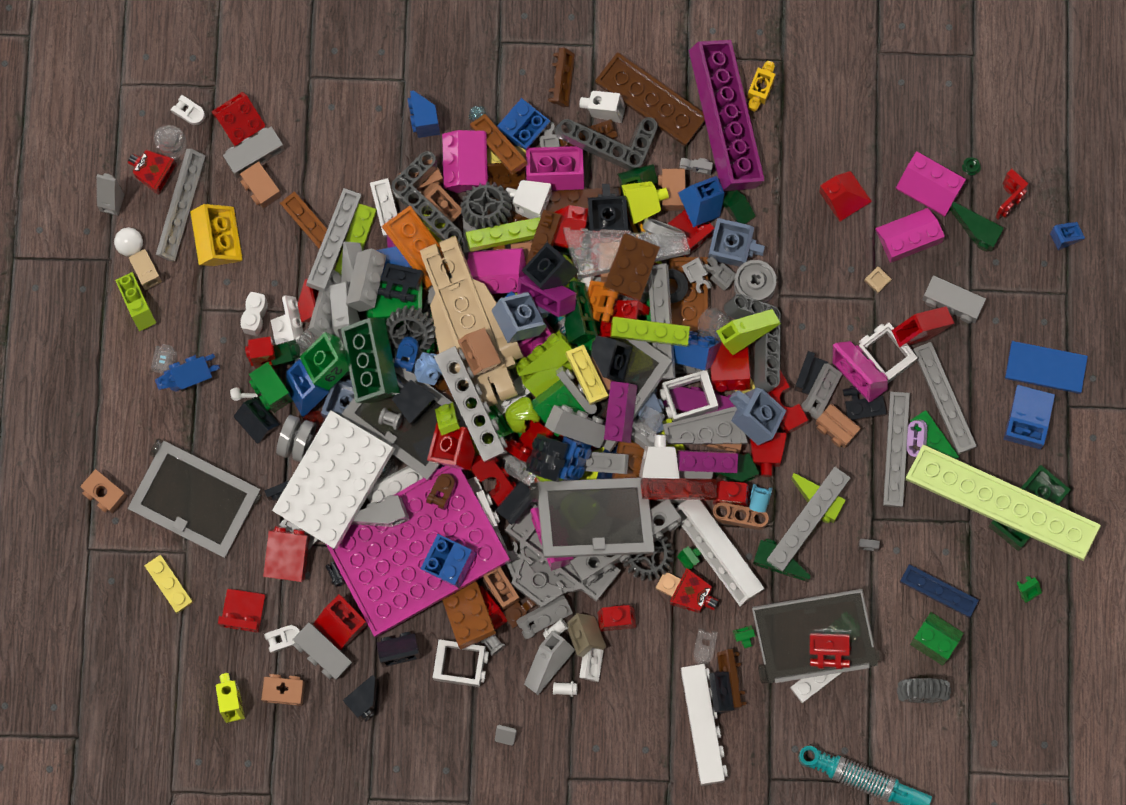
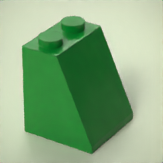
M422 281L418 291L412 289L410 291V294L416 295L414 303L409 301L404 303L400 299L395 298L386 299L384 296L377 294L375 307L367 310V318H384L386 323L387 318L397 308L403 309L405 305L408 309L413 305L415 310L422 308ZM380 282L379 288H386L387 284ZM395 286L394 291L401 292L402 287ZM404 320L398 322L396 327L404 325Z
M930 612L910 645L943 666L959 643L963 632Z

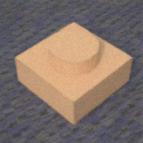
M666 572L665 575L662 574L656 589L672 597L681 579Z

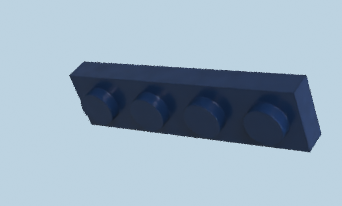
M910 564L900 580V583L968 618L971 617L979 601Z

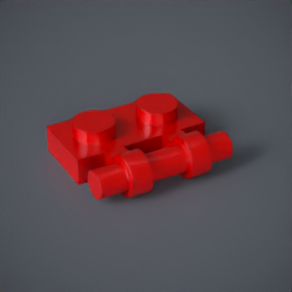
M811 633L810 654L818 655V659H810V666L818 667V669H824V667H835L836 669L850 668V660H842V656L850 655V635ZM824 655H835V659H825Z

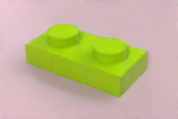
M453 402L443 404L435 409L441 435L460 429Z

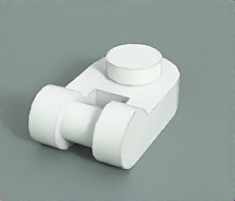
M183 95L179 97L177 105L171 108L172 113L192 125H199L205 119L203 109ZM187 106L188 109L184 112L182 109Z
M290 625L264 634L265 639L268 640L270 645L268 647L270 653L293 646L295 642L292 639L300 632L299 629ZM281 636L283 642L277 643L276 637Z

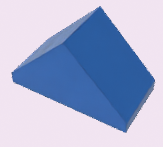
M1077 222L1055 225L1050 233L1057 250L1085 239Z

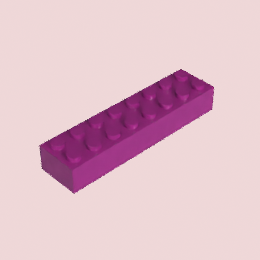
M732 41L697 42L689 49V54L719 182L723 191L755 189L765 180Z

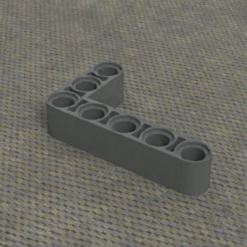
M647 117L639 122L629 146H625L570 119H564L557 124L555 134L559 139L629 171L637 169L642 165L657 130V122L651 117ZM644 123L650 126V131L644 129ZM562 125H565V126L568 127V129H569V132H568V133H564V132L562 131V129H561V126H562ZM579 133H582V134L585 135V138H586L585 141H581V140L579 139V137H578V134H579ZM637 140L643 143V148L637 146ZM596 141L602 143V149L596 147ZM613 149L618 150L619 157L613 155ZM630 157L635 158L636 165L630 163Z
M423 152L393 180L391 185L393 193L406 207L411 206L422 222L442 241L456 235L459 237L458 242L460 246H462L463 237L461 231L417 190L436 171L438 166L435 155L432 152ZM426 160L433 161L430 165H424ZM413 173L419 174V176L416 178L410 177ZM399 186L406 187L403 191H397ZM413 198L419 199L415 204L410 203ZM425 211H432L429 216L423 215ZM439 223L445 224L444 228L438 229L436 228V226Z
M736 294L724 304L725 313L734 319L773 309L780 321V312L775 306L742 294ZM780 325L755 340L754 386L755 388L763 389L767 393L775 389L780 382Z

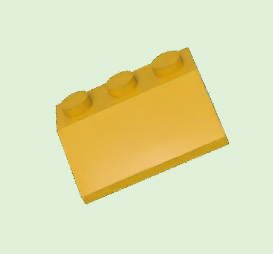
M203 204L190 211L199 265L218 266L242 261L234 207Z

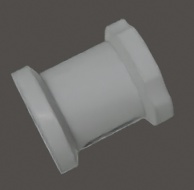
M384 407L379 416L378 423L390 425L395 430H398L403 414L390 412Z
M496 635L481 640L491 651V656L496 655L506 646L499 641Z

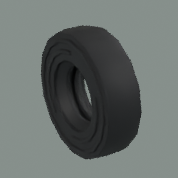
M668 269L669 279H674L678 284L676 292L670 294V302L677 303L686 295L688 281L680 271Z

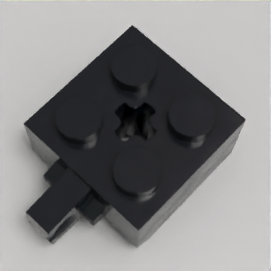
M610 183L602 184V194H598V197L588 198L590 239L622 238L624 233L628 234L626 195L615 196V194H610Z
M537 434L532 443L533 450L531 456L526 461V471L539 477L559 482L570 444Z

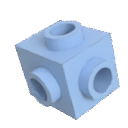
M422 352L420 358L416 361L413 372L418 382L435 385L438 378L442 375L434 358L436 354Z

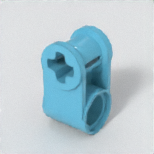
M753 484L749 508L756 512H766L772 488L765 489Z

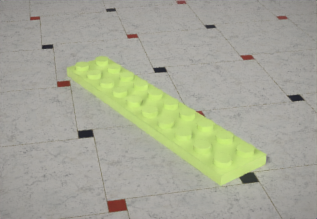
M922 445L906 476V480L1082 561L1085 560L1101 528V525L925 445Z

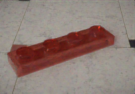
M642 478L640 480L642 499L716 500L718 498L716 479Z

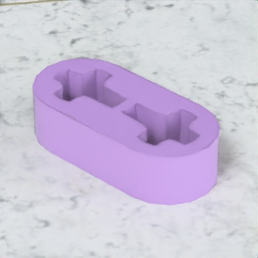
M914 420L908 426L907 452L913 457H917L920 451L916 452L912 447L916 445V441L920 449L922 445L926 446L927 425L923 420ZM917 425L922 429L918 432V435L917 430H914V426Z

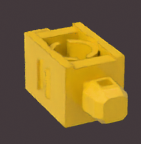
M766 61L763 68H758L747 96V99H750L748 109L756 112L760 104L765 105L776 75L773 73L775 67L773 62ZM764 80L766 88L758 92L757 85Z

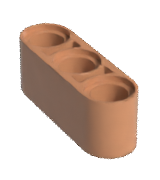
M720 502L713 508V518L719 523L755 530H762L768 524L769 517L766 512H756L749 507ZM722 508L726 510L727 514L724 517H720L716 514V511ZM742 512L746 518L742 521L737 520L735 514ZM756 516H762L765 519V522L763 524H757L754 521V518Z

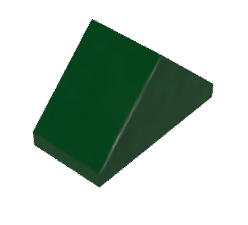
M738 190L724 193L722 205L735 222L747 224L756 217L746 197Z

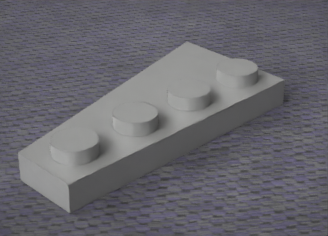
M332 270L325 291H319L310 321L308 330L318 337L324 332L336 336L332 324L329 286L341 283L342 275L335 270Z
M736 407L663 424L667 444H747L748 442L745 433L731 421L737 410Z

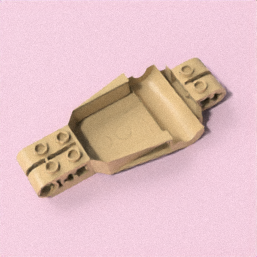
M456 236L439 242L444 258H442L437 244L420 250L422 260L435 291L430 307L439 353L454 346L459 350L461 347L458 340L464 335L482 328L486 329V332L491 337L495 351L499 354L501 363L491 370L475 375L472 380L475 385L478 384L483 393L480 397L490 407L498 403L493 384L501 401L518 395L509 369L516 367L515 360L524 356L517 341L507 343L491 311L497 302L484 283L473 279ZM445 263H447L453 278H450ZM463 360L466 367H469L467 360ZM455 363L451 366V372L453 374H456L460 371V365L458 363ZM467 381L461 382V386H469Z

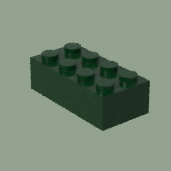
M367 318L341 328L355 402L371 404L399 394L385 319Z
M1042 465L1035 470L1020 488L1056 505L1071 490ZM995 520L988 526L1017 551L1030 539V536Z

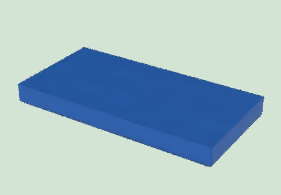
M1012 341L1005 379L1081 394L1088 356Z

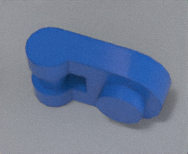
M405 337L401 340L394 361L395 368H405L406 371L412 373L419 349L416 339ZM402 357H408L409 362L402 360Z

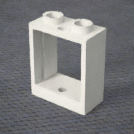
M890 323L885 326L884 324L879 325L874 330L875 333L872 336L866 335L859 341V347L863 355L873 361L875 368L879 372H883L886 375L888 383L916 363L918 359L908 345L898 346L891 331L894 328ZM885 334H888L906 358L885 373L868 352L867 348Z
M707 370L662 383L660 394L662 400L667 401L666 413L669 419L672 418L673 422L718 410V403ZM701 381L708 405L677 415L669 390Z
M439 640L433 680L480 687L481 682L484 683L486 671H483V664H487L489 656L485 646L472 644L463 649L479 652L475 679L443 675L447 647L460 648L457 642Z

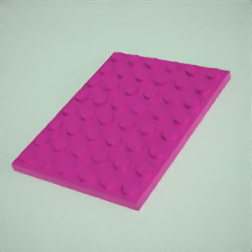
M444 466L435 471L428 481L423 478L394 494L402 498L410 520L394 527L351 524L337 549L326 544L374 637H378L511 561L462 469ZM446 473L455 479L456 486L446 509L443 510L438 508L436 504L426 503V499L438 476ZM439 492L437 497L442 498L444 494ZM437 534L459 543L476 553L460 589L420 569Z

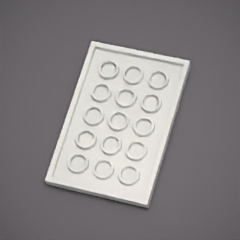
M330 411L272 511L330 547L337 549L395 448L337 413Z

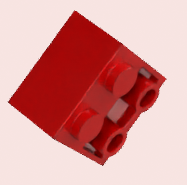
M340 594L324 608L313 623L339 651H342L368 626L367 622Z

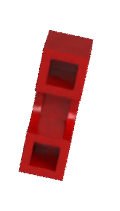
M271 336L248 340V346H245V351L251 366L257 369L266 362H269L273 369L279 368V364L273 366L271 360L275 359Z
M780 370L779 385L768 394L786 410L779 428L781 431L785 430L788 435L807 425L808 418L800 404L786 407L781 403L780 397L789 391L790 386Z
M479 453L473 458L471 471L480 482L489 477L496 478V485L488 494L495 504L499 506L516 484L514 482L510 483L507 479L509 474L503 467L499 468L497 466V458L484 462Z

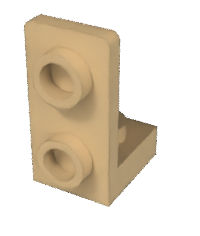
M145 249L129 257L145 290L162 282Z

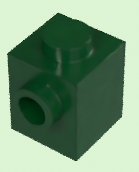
M295 339L273 345L275 359L271 360L273 366L300 358V347Z

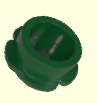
M973 157L966 158L962 165V170L970 176L975 175L981 169L979 161Z

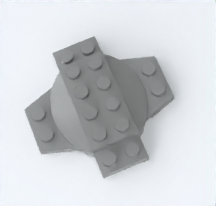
M531 502L512 525L509 524L505 529V532L520 542L521 559L511 585L541 608L566 592L583 591L597 602L621 570L614 566V569L610 572L599 574L598 579L593 583L588 584L587 582L584 585L570 564L551 571L547 559L543 558L542 546L531 520V509L538 506ZM600 507V511L588 525H585L583 529L576 531L570 527L561 509L558 510L562 519L559 521L561 528L565 527L568 534V539H566L568 546L593 545L592 538L604 537L606 539L614 518L605 517L606 511ZM593 560L589 563V566L591 568H597L599 566V562Z

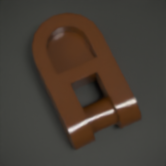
M446 473L439 475L426 499V503L436 504L438 508L445 510L456 486L455 479ZM439 492L444 494L442 498L437 497Z

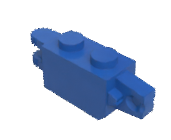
M214 353L199 358L194 355L185 359L186 363L180 365V362L169 365V370L164 371L163 375L155 379L158 389L170 388L176 392L212 378L210 372L220 369L219 365H213L208 368L206 361L213 360L215 358Z

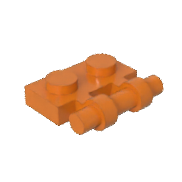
M590 281L587 294L594 321H599L601 314H603L601 321L609 323L610 316H613L614 302L615 299H618L619 293L603 288L605 282ZM607 297L606 306L603 307L605 298Z

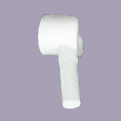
M240 388L230 390L231 398L234 401L241 400L242 398H257L258 396L256 393H241Z

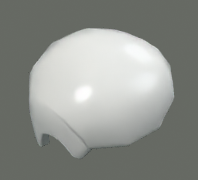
M130 227L123 228L117 232L114 245L120 254L131 256L141 250L143 239L140 232Z

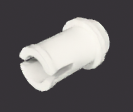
M559 619L549 629L546 628L543 635L546 638L552 630L560 635L568 629V625L564 620Z
M571 681V683L554 682L553 695H571V697L577 695L578 684L574 683V681Z

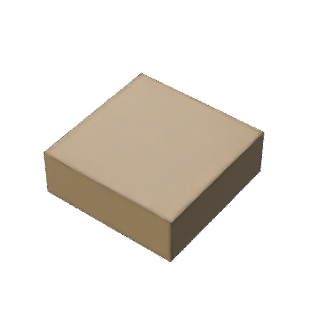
M878 266L864 281L876 293H879L892 279Z

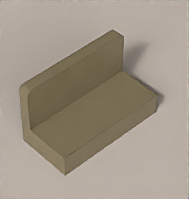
M577 613L567 623L568 632L577 656L584 657L592 648L601 650L606 648L594 616Z

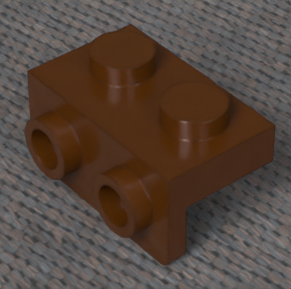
M502 163L487 164L490 186L495 182L497 186L501 185L504 190L507 187L517 190L520 181H526L525 167L512 175Z

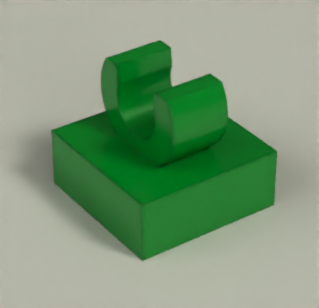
M687 546L679 553L677 558L685 568L691 571L700 562L698 558L702 553L698 548L692 551Z
M1026 576L1027 582L1021 584L1019 581L1017 582L1021 598L1025 603L1042 593L1039 582L1035 577L1031 579L1029 576Z
M751 625L732 631L736 642L741 641L744 649L752 647L750 638L755 637V633Z

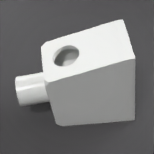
M592 91L590 98L581 97L580 108L588 109L592 117L603 120L611 119L613 122L622 123L626 105L620 93Z
M525 180L520 181L517 190L508 187L506 189L509 197L513 200V211L529 219L541 218L543 209L546 210L552 194L550 183Z
M655 435L654 446H645L639 477L679 479L675 447L666 446V435Z

